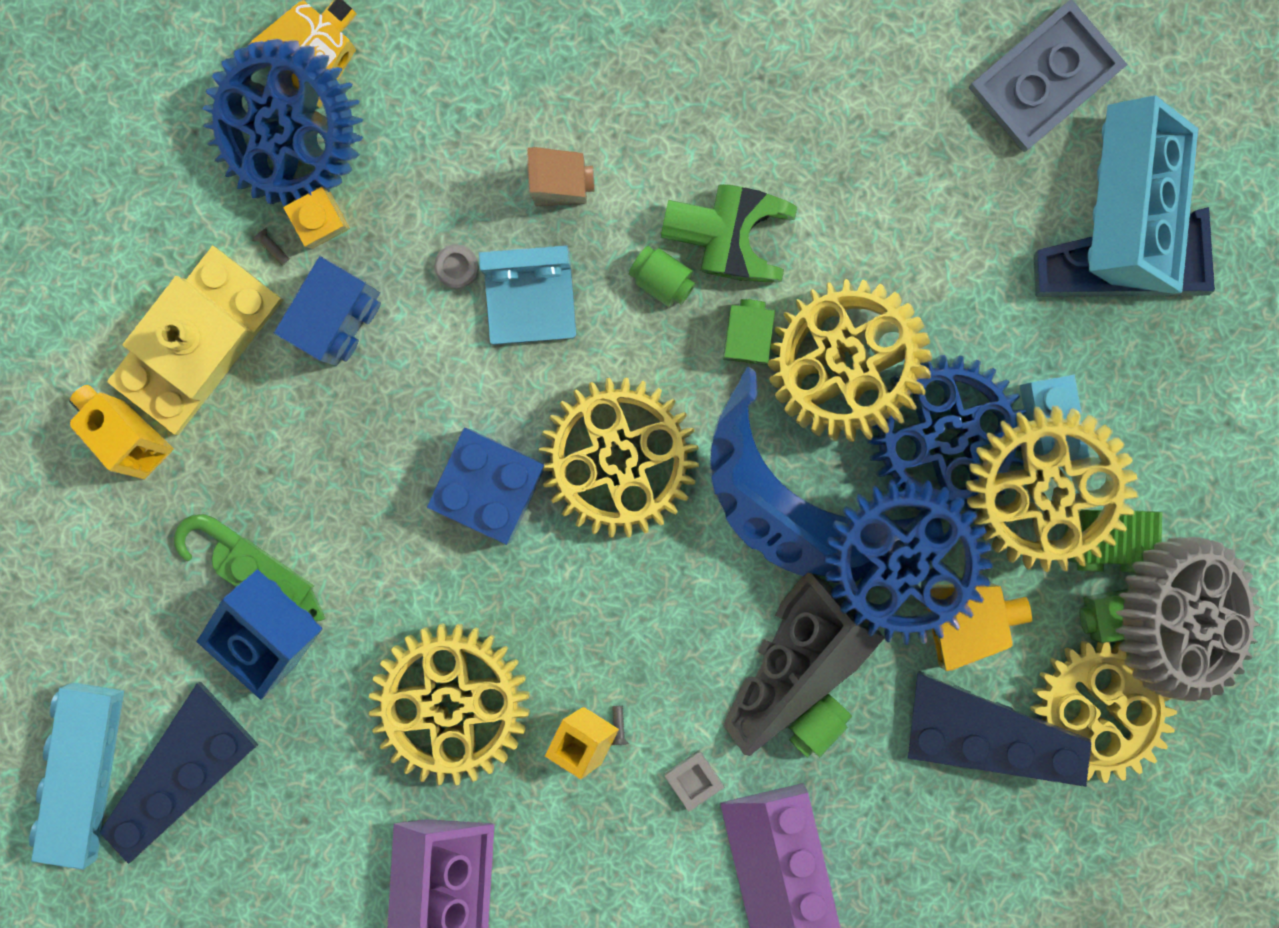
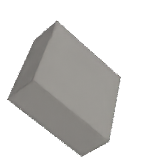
M700 749L664 773L665 778L688 812L724 788V784Z

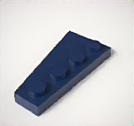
M202 682L197 683L99 833L128 864L131 863L259 744Z

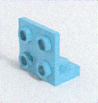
M567 245L479 252L480 271L485 275L490 342L493 345L573 339L576 337L571 259Z

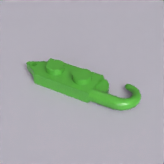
M194 514L185 518L177 526L174 534V546L177 553L185 561L192 559V555L185 545L188 533L196 529L202 530L218 541L212 556V564L217 572L216 574L237 587L258 569L268 579L276 582L282 592L301 609L306 610L310 614L311 609H315L317 615L312 616L315 621L325 619L324 613L312 590L314 588L313 584L217 519L205 514Z

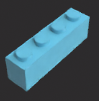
M71 683L60 687L59 691L53 696L50 705V716L54 718L52 735L48 736L43 749V759L47 761L46 772L36 792V802L40 804L38 820L34 822L29 836V845L33 847L32 862L84 870L97 860L101 839L99 832L103 827L124 690Z

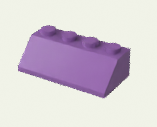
M804 783L721 802L722 814L750 928H841L809 793Z
M432 819L394 823L387 928H488L495 824Z

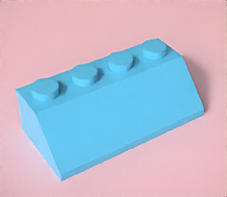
M1156 95L1107 105L1106 122L1102 127V158L1097 170L1099 185L1097 203L1093 209L1092 246L1088 252L1089 271L1112 285L1176 294L1182 293L1198 128Z

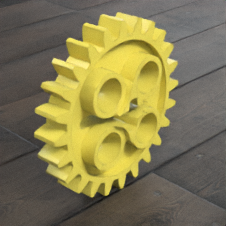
M1081 641V654L1079 655L1073 649L1066 647L1064 651L1067 661L1063 663L1052 658L1050 662L1056 670L1054 674L1051 675L1044 672L1039 674L1048 683L1046 689L1033 688L1032 691L1037 696L1043 698L1042 704L1030 706L1031 711L1042 715L1043 719L1041 720L1091 739L1088 781L1093 776L1095 770L1098 779L1103 783H1108L1111 771L1120 780H1126V767H1130L1138 774L1143 773L1140 760L1145 758L1155 764L1157 760L1151 751L1153 747L1168 748V745L1159 738L1161 733H1174L1175 731L1173 727L1164 723L1165 717L1177 714V710L1165 706L1164 702L1171 698L1163 697L1156 694L1155 691L1144 688L1143 681L1133 677L1134 668L1124 664V660L1129 653L1127 654V652L1119 649V645L1122 643L1119 641L1115 643L1112 651L1109 642H1098L1095 651L1089 642ZM1109 669L1112 677L1111 683L1105 689L1098 690L1095 684L1096 676L1100 671ZM1077 682H1081L1095 699L1107 704V711L1130 731V738L1125 739L1113 723L1100 716V710L1076 689L1075 685ZM1072 700H1078L1081 705L1079 715L1073 720H1066L1064 717L1065 706ZM1139 700L1142 706L1141 714L1135 720L1128 721L1126 716L1127 707L1133 701ZM1109 731L1111 735L1109 746L1102 751H1097L1095 749V739L1100 733Z

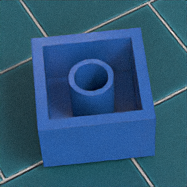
M319 256L274 334L316 359L337 366L340 360L347 362L357 348L359 340L355 338V335L363 322L368 325L376 316L381 305L377 298L381 292Z
M464 427L427 508L508 545L511 543L541 480L545 465L517 450Z
M257 569L222 599L196 642L255 696L262 700L295 668L323 628L314 621L309 612L301 609L285 595L276 582L268 579Z

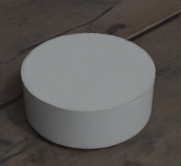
M454 244L443 248L438 253L434 268L438 279L444 285L453 289H462L474 282L478 275L479 264L476 256L469 248Z

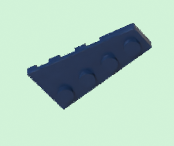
M1209 207L1195 210L1190 214L1182 293L1173 294L1112 285L1089 271L1088 252L1092 246L1093 237L1039 249L1033 255L1036 297L1209 296L1215 291Z
M918 671L908 759L1086 787L1092 744L1091 739L1039 718H1032L1013 710L1009 706L999 702H992L972 694L969 690L956 685L952 686L933 678L932 675Z

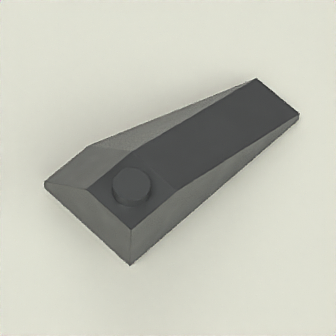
M807 573L781 602L775 616L783 620L773 641L770 642L764 639L758 650L759 653L765 655L756 677L745 678L723 724L744 755L751 756L857 671L885 638L879 630L873 636L868 634L869 621L867 619L860 625L855 626L854 614L856 610L852 609L843 614L840 608L846 598L843 596L834 599L831 595L833 587L816 574Z

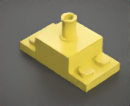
M212 245L187 279L179 276L173 278L128 336L122 346L130 352L107 382L174 435H179L283 302V299Z

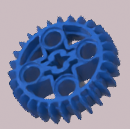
M271 39L266 42H253L246 48L234 51V58L222 61L225 71H219L212 75L219 86L208 88L205 91L214 99V104L205 105L202 108L212 114V121L205 123L203 127L214 131L215 138L210 140L207 145L219 147L221 154L215 158V162L226 161L229 165L225 177L238 175L240 178L237 189H246L252 186V198L258 199L265 196L267 204L282 202L286 206L307 194L311 195V192L320 187H324L330 192V189L343 183L341 176L352 171V167L347 161L356 159L360 155L350 146L351 143L359 142L363 139L361 135L353 132V125L362 123L363 119L352 116L351 109L358 105L360 101L348 100L345 94L353 84L350 82L339 84L337 78L342 68L336 67L327 70L328 55L314 57V46L300 47L299 42L295 40L283 42L282 39ZM272 66L267 76L266 86L251 80L254 73ZM293 73L297 76L299 80L298 91L295 89L292 83ZM242 97L247 101L248 112L243 108ZM319 98L324 106L326 116L315 111ZM242 131L250 135L248 145L244 140ZM318 133L324 139L325 150H322L318 145ZM267 156L273 161V171L268 166ZM299 160L316 168L304 177L293 178L298 168Z
M940 355L936 361V368H933L931 362L920 364L929 369L931 378L917 379V381L922 384L924 389H926L930 382H935L942 386L944 399L938 406L931 405L925 398V395L911 393L920 423L893 431L895 419L891 416L886 419L889 432L885 433L878 425H874L872 428L878 430V436L872 437L871 440L867 439L866 442L871 445H879L880 451L869 457L870 461L883 460L885 466L876 472L878 477L891 475L897 487L901 486L904 489L903 491H905L907 479H912L915 491L921 492L923 484L911 477L905 468L932 462L941 489L946 487L949 490L947 503L951 504L953 500L961 497L964 500L963 507L966 511H969L971 508L967 504V498L978 495V493L969 491L966 486L962 489H957L951 482V472L956 466L963 465L969 471V480L979 479V476L970 471L969 464H981L976 448L991 444L987 434L980 427L981 415L987 410L996 415L998 427L993 434L1001 438L1005 435L1000 425L1001 421H1005L1014 429L1017 427V412H1021L1024 416L1027 414V411L1012 409L1011 404L1015 403L1020 398V395L1018 393L1004 395L1003 391L1009 385V380L1005 379L995 384L992 382L996 369L990 368L981 375L979 374L981 365L979 360H974L965 369L964 357L959 355L954 358L952 367H949L947 357ZM898 375L890 378L894 387L900 380ZM954 381L974 387L990 403L964 409L958 387ZM951 410L952 415L931 419L930 414ZM961 416L965 417V422H962ZM944 424L947 429H960V433L951 439V447L948 442L935 441V438L939 437L938 434L945 431ZM927 428L929 433L924 434L922 429ZM903 436L910 437L916 445L914 456L907 461L902 460L896 453V443ZM971 437L972 442H968L967 438ZM1020 444L1005 457L997 474L1010 472V466H1024L1023 460L1015 456L1016 451L1021 450ZM934 448L937 454H930L929 450ZM963 451L965 457L951 458L944 461L942 455L958 454ZM932 488V495L937 496L940 490ZM1002 489L997 495L1005 494V490ZM914 507L915 509L920 511L924 509L920 507Z
M907 479L905 491H898L894 480H890L889 493L883 495L880 489L874 485L872 486L873 500L868 502L866 498L858 494L856 500L860 509L857 512L848 506L843 508V513L849 522L845 524L840 521H834L833 523L834 530L841 534V537H829L827 539V545L837 550V553L826 554L825 563L837 566V569L828 571L826 579L828 582L840 581V584L831 590V595L834 599L846 596V599L841 604V612L845 614L855 609V626L860 625L867 619L869 621L868 634L870 636H873L878 628L882 627L884 628L886 642H890L894 632L897 631L901 633L903 644L908 645L911 632H917L920 641L925 644L927 643L926 630L933 629L936 635L942 639L944 637L942 624L948 622L955 630H959L960 626L956 617L959 612L969 618L973 617V612L967 604L969 600L983 603L984 599L975 589L976 586H990L989 579L979 573L980 570L993 568L991 560L980 558L981 554L992 550L989 542L976 541V539L986 534V530L983 525L970 528L969 525L977 518V514L972 509L962 515L959 513L964 506V500L961 497L953 500L951 504L947 503L949 490L946 487H943L937 496L932 495V484L930 481H925L921 492L915 491L912 479ZM902 506L924 508L905 530L882 512ZM934 518L947 520L950 523L949 530L944 536L939 538L928 536L925 533V527L930 520ZM870 523H878L885 528L886 534L879 542L869 543L860 535L863 527ZM894 535L897 538H899V540L894 542ZM959 537L965 553V569L962 579L954 570L941 561L956 544ZM853 545L874 563V566L861 579L858 586H856L851 571ZM886 552H887V564H888V568H887V569H886V566H885L884 557L882 556V555H884ZM915 554L917 566L912 568L906 565L903 569H900L901 565L898 557L903 555L909 558ZM928 556L930 557L932 566L934 567V568H931L930 570H929V565H930V564H929V561H928V558H927ZM948 581L954 585L952 595L946 599L934 598L930 594V590L937 582ZM875 586H884L889 589L891 596L882 604H874L866 598L868 590ZM910 594L931 610V612L917 616L894 615Z

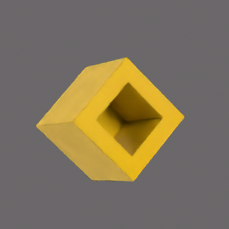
M320 187L311 192V195L307 194L283 207L304 247L314 249L350 230L331 191L328 192L324 187Z
M582 707L561 721L545 757L581 780L602 765L619 729L587 708Z

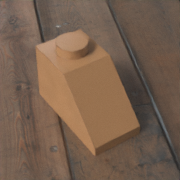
M527 147L529 192L536 207L587 204L586 192H595L593 165L585 166L583 153Z

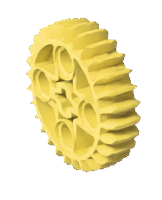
M847 279L844 280L842 291L836 292L833 285L827 282V295L821 297L814 289H811L810 294L813 302L806 305L801 300L796 299L800 312L796 316L784 312V317L790 324L787 329L775 327V332L783 341L782 343H771L770 345L772 352L780 356L768 360V366L773 371L778 372L769 377L770 383L776 388H781L775 393V397L782 404L788 402L784 407V411L790 417L799 414L796 421L802 428H806L812 423L811 431L816 436L820 437L828 427L827 434L831 440L837 441L841 430H844L846 438L850 442H855L856 430L861 429L866 438L871 440L872 426L878 425L885 433H888L889 428L886 419L892 416L899 423H903L904 419L899 409L905 406L911 410H916V405L910 398L911 393L925 395V389L917 379L931 378L929 369L920 365L932 361L931 352L928 349H921L930 344V339L927 333H918L924 328V324L918 316L911 318L915 313L910 303L900 306L902 299L898 293L893 292L886 298L887 291L885 287L878 284L871 294L870 286L864 279L861 280L857 291H854ZM849 309H866L879 314V316L855 328L846 311ZM832 316L840 318L837 327L833 330L821 331V325L827 318ZM810 331L819 348L796 360L800 344ZM885 333H899L898 340L892 346H879V340ZM868 344L874 356L870 357L863 345ZM845 352L853 356V370L846 366ZM905 359L900 380L892 392L889 393L879 373ZM828 365L836 376L832 378L824 366ZM813 373L820 375L815 387L809 390L801 389L802 381L806 376ZM865 391H879V397L874 404L867 407L859 405V399ZM843 393L853 412L851 414H838L826 411L817 405L823 404Z
M624 377L621 389H615L611 378H606L605 391L599 392L597 386L590 382V396L585 398L576 389L573 393L577 404L572 407L569 403L561 401L560 405L566 412V415L563 418L556 415H550L549 417L558 427L555 432L543 431L542 433L546 438L552 440L551 447L539 448L540 453L550 456V462L544 463L543 471H552L553 475L543 485L544 487L557 486L559 492L552 497L551 501L555 503L565 499L568 504L562 512L564 517L574 510L579 513L576 526L580 527L587 519L592 520L593 534L598 532L602 524L608 525V534L611 538L614 537L617 526H623L627 537H631L632 525L639 524L642 531L648 533V519L653 517L662 526L664 521L660 512L663 509L673 514L678 512L671 502L674 497L685 501L689 498L680 490L682 483L686 485L695 484L694 479L685 475L686 469L699 467V463L687 460V453L699 449L698 445L686 444L685 438L695 432L694 428H684L681 430L679 424L687 414L683 412L673 416L670 413L676 402L674 399L667 401L664 405L658 402L662 392L660 388L655 390L651 396L645 394L646 382L641 381L637 390L633 391L630 390L628 378ZM619 403L639 406L652 413L660 423H654L630 432ZM600 405H609L616 411V421L608 429H599L592 422V413ZM584 417L593 446L564 457L568 436L575 424ZM623 430L626 437L630 439L641 435V450L651 460L639 466L638 471L641 477L634 478L631 469L637 466L638 452L630 441L620 440L618 431ZM662 430L671 436L672 447L665 455H655L648 449L647 439L652 432ZM603 437L606 447L600 449L598 439ZM612 442L619 445L622 451L629 450L631 452V458L626 460L627 468H625V474L622 473V470H619L617 465L609 466L607 463V458L612 455ZM600 449L599 461L602 469L609 475L617 474L620 484L615 486L613 479L610 477L597 480V465L588 455ZM673 457L674 464L671 477L662 493L653 499V492L644 469L665 462ZM575 460H582L587 463L591 473L589 480L579 486L572 484L566 474L567 467ZM607 483L619 512H608L598 509L583 500L578 492ZM638 486L645 491L647 501L640 510H628L623 505L621 497L627 487Z
M1052 406L1050 418H1046L1039 407H1035L1034 420L1030 422L1021 412H1017L1016 417L1019 426L1014 429L1005 421H1001L1000 425L1005 435L999 438L992 433H987V438L993 447L990 451L977 447L976 452L984 460L983 465L970 463L969 469L973 474L979 476V479L966 481L967 489L978 493V495L967 498V504L971 509H981L976 512L977 518L973 522L975 525L986 524L984 526L986 534L982 538L987 541L996 536L992 542L993 550L996 553H1000L1008 547L1006 557L1011 563H1014L1023 554V564L1029 570L1036 559H1039L1042 569L1047 573L1050 570L1052 560H1057L1063 571L1068 570V558L1072 557L1081 566H1085L1083 553L1089 550L1097 558H1101L1102 554L1098 544L1102 540L1111 546L1116 544L1110 535L1111 530L1114 528L1123 532L1127 531L1126 526L1118 519L1120 514L1134 515V510L1124 503V499L1138 497L1137 492L1133 488L1125 486V484L1137 480V475L1131 470H1122L1133 462L1128 454H1117L1124 447V443L1119 438L1107 441L1112 434V430L1106 425H1102L1094 431L1097 419L1092 415H1088L1080 424V412L1073 408L1070 409L1066 419H1063L1062 411L1058 406ZM1044 436L1053 437L1055 440L1054 447L1048 454L1036 455L1033 453V446L1039 438ZM1065 436H1071L1086 443L1099 457H1088L1070 461L1069 446ZM1020 444L1024 469L997 474L1005 457ZM1059 466H1061L1062 469H1063L1069 476H1072V482H1071V481L1069 480V478L1062 472V470L1059 468ZM1096 472L1106 473V481L1101 488L1097 490L1086 489V482L1092 474ZM1052 477L1059 487L1053 489V496H1051L1052 500L1050 501L1044 491L1048 490V483ZM1027 484L1028 492L1035 503L1029 502V496L1023 485ZM1012 488L1017 490L1016 498L1011 504L1006 506L995 504V497L1002 489ZM1104 506L1097 519L1086 530L1081 532L1078 510ZM1032 518L1037 541L1034 542L1019 536L1004 522ZM1056 524L1068 525V531L1062 539H1047V533L1052 526Z
M440 624L437 627L436 637H433L430 630L425 627L420 631L422 642L419 643L410 634L404 639L409 650L405 651L399 645H395L391 652L397 661L394 662L387 658L381 661L380 666L388 674H376L373 677V682L382 686V690H376L369 694V699L380 702V706L369 711V717H381L382 722L372 729V733L386 732L388 737L382 742L380 749L383 750L393 745L396 751L390 760L391 763L397 762L402 757L406 758L408 762L406 763L404 773L408 774L415 766L420 767L421 782L428 777L430 772H436V783L438 786L442 785L447 774H452L454 785L457 786L461 783L463 772L466 771L471 781L474 782L477 781L479 776V766L487 774H491L494 771V764L491 760L493 757L502 764L507 761L508 755L502 749L503 746L516 750L519 743L511 736V733L524 734L525 725L517 722L516 719L528 717L530 713L528 708L518 706V702L525 701L530 697L529 691H517V686L526 680V676L512 675L511 671L518 665L519 661L514 659L507 663L504 662L502 658L508 650L507 646L499 648L496 652L491 649L495 636L490 635L483 643L478 641L479 628L475 627L469 636L465 637L463 636L462 624L455 626L452 635H448L445 624ZM447 650L453 654L456 660L454 670L449 672L442 671L436 666L434 659L437 651ZM465 652L484 661L497 678L469 680ZM423 656L425 685L398 689L400 680L412 663ZM458 676L459 683L449 682ZM436 682H438V683H445V684H442V685L432 694V696H427V697H426V695H428V694L436 687ZM487 689L499 691L503 695L504 706L496 710L486 707L482 701V692ZM447 694H450L452 701H459V704L463 703L457 706L453 714H449L447 707L436 705L442 702ZM406 698L413 701L417 708L415 718L407 719L398 713L396 708L398 699ZM468 712H474L468 715V717L465 719L463 723V726L456 725L465 717V715ZM502 720L497 733L490 742L475 752L474 724ZM441 726L447 727L443 731H441ZM430 729L433 755L416 747L403 731ZM449 737L460 739L464 743L465 754L459 757L449 755L445 751L444 740Z

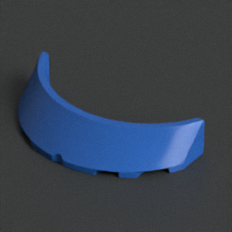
M747 367L720 414L714 430L711 445V478L715 495L717 494L719 502L726 513V520L731 528L751 549L761 551L766 560L801 576L807 573L826 576L828 571L837 569V566L825 563L826 554L837 553V550L827 545V539L829 537H841V534L834 530L833 523L834 521H840L847 524L849 520L845 516L828 512L801 499L784 486L768 468L756 447L750 428L748 406L757 397L756 372ZM915 517L893 521L905 530ZM934 518L927 523L925 533L933 538L944 536L941 518ZM870 523L863 527L860 535L865 541L876 543L883 539L886 530L878 523ZM894 535V542H895V541L899 540V538H897V537ZM853 545L851 571L854 581L857 582L874 566V563ZM886 552V553H885L884 555H882V556L884 557L885 566H886V569H887V568H888V564H887V552ZM915 554L909 558L903 555L898 557L901 565L900 569H903L906 565L912 568L917 566Z

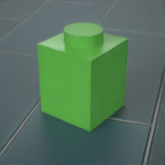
M740 299L739 306L731 305L723 360L766 365L768 363L775 310L765 309L766 302Z
M1128 589L1083 597L1085 607L1080 608V622L1084 633H1090L1092 640L1107 643L1125 639L1124 634H1119L1115 631L1123 626V617L1119 616L1116 612L1124 609L1125 600L1119 594L1127 593Z

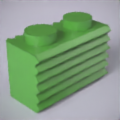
M1078 510L1081 532L1086 530L1097 519L1102 510ZM1134 510L1133 516L1120 514L1118 519L1126 526L1127 531L1123 532L1114 528L1111 530L1110 535L1116 542L1115 546H1111L1102 540L1098 544L1102 554L1101 558H1097L1089 550L1083 553L1085 566H1081L1074 557L1068 558V562L1077 563V571L1103 572L1104 564L1109 563L1120 564L1121 572L1136 573L1132 566L1133 563L1144 562L1143 552L1154 550L1155 544L1162 542V512ZM1065 524V535H1066V533H1067V531H1068V525Z

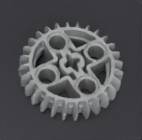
M1199 537L1169 538L1167 542H1158L1155 544L1154 550L1143 552L1144 562L1133 563L1132 566L1136 572L1135 577L1128 576L1124 578L1129 585L1127 593L1119 594L1125 600L1124 609L1116 612L1119 616L1123 617V626L1115 631L1119 634H1124L1125 638L1119 645V649L1129 652V655L1124 660V664L1134 668L1133 677L1143 681L1144 688L1155 691L1156 694L1163 697L1187 702L1210 700L1212 695H1222L1224 686H1234L1235 679L1233 674H1244L1245 670L1242 666V661L1253 658L1248 649L1250 644L1258 642L1252 637L1254 627L1260 626L1258 622L1254 621V612L1261 607L1253 604L1252 598L1258 593V590L1248 586L1253 575L1243 571L1245 561L1235 558V551L1224 547L1223 543Z

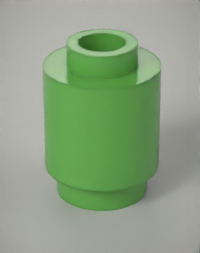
M646 246L641 251L628 273L636 279L635 284L668 307L672 306L675 301L682 305L696 284L690 280L693 275L691 269L662 249L654 250L649 246Z
M827 694L795 719L788 727L794 733L789 741L807 758L813 752L820 758L848 728L846 723L852 718V715L830 694Z

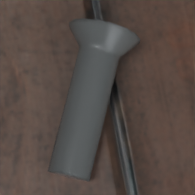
M267 228L263 229L253 238L252 241L260 242L282 266L290 260L267 235Z
M612 706L613 726L619 729L612 745L629 744L625 740L623 706Z

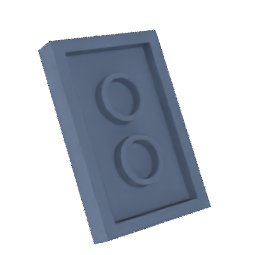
M1069 0L971 83L968 88L1025 153L1128 64L1073 0Z

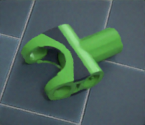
M720 184L717 188L713 209L668 200L661 238L705 247L700 271L706 274L738 281L778 283L782 282L784 269L767 264L766 260L759 258L752 251L749 243V233L755 225L767 220L769 217L795 220L797 206L759 190Z

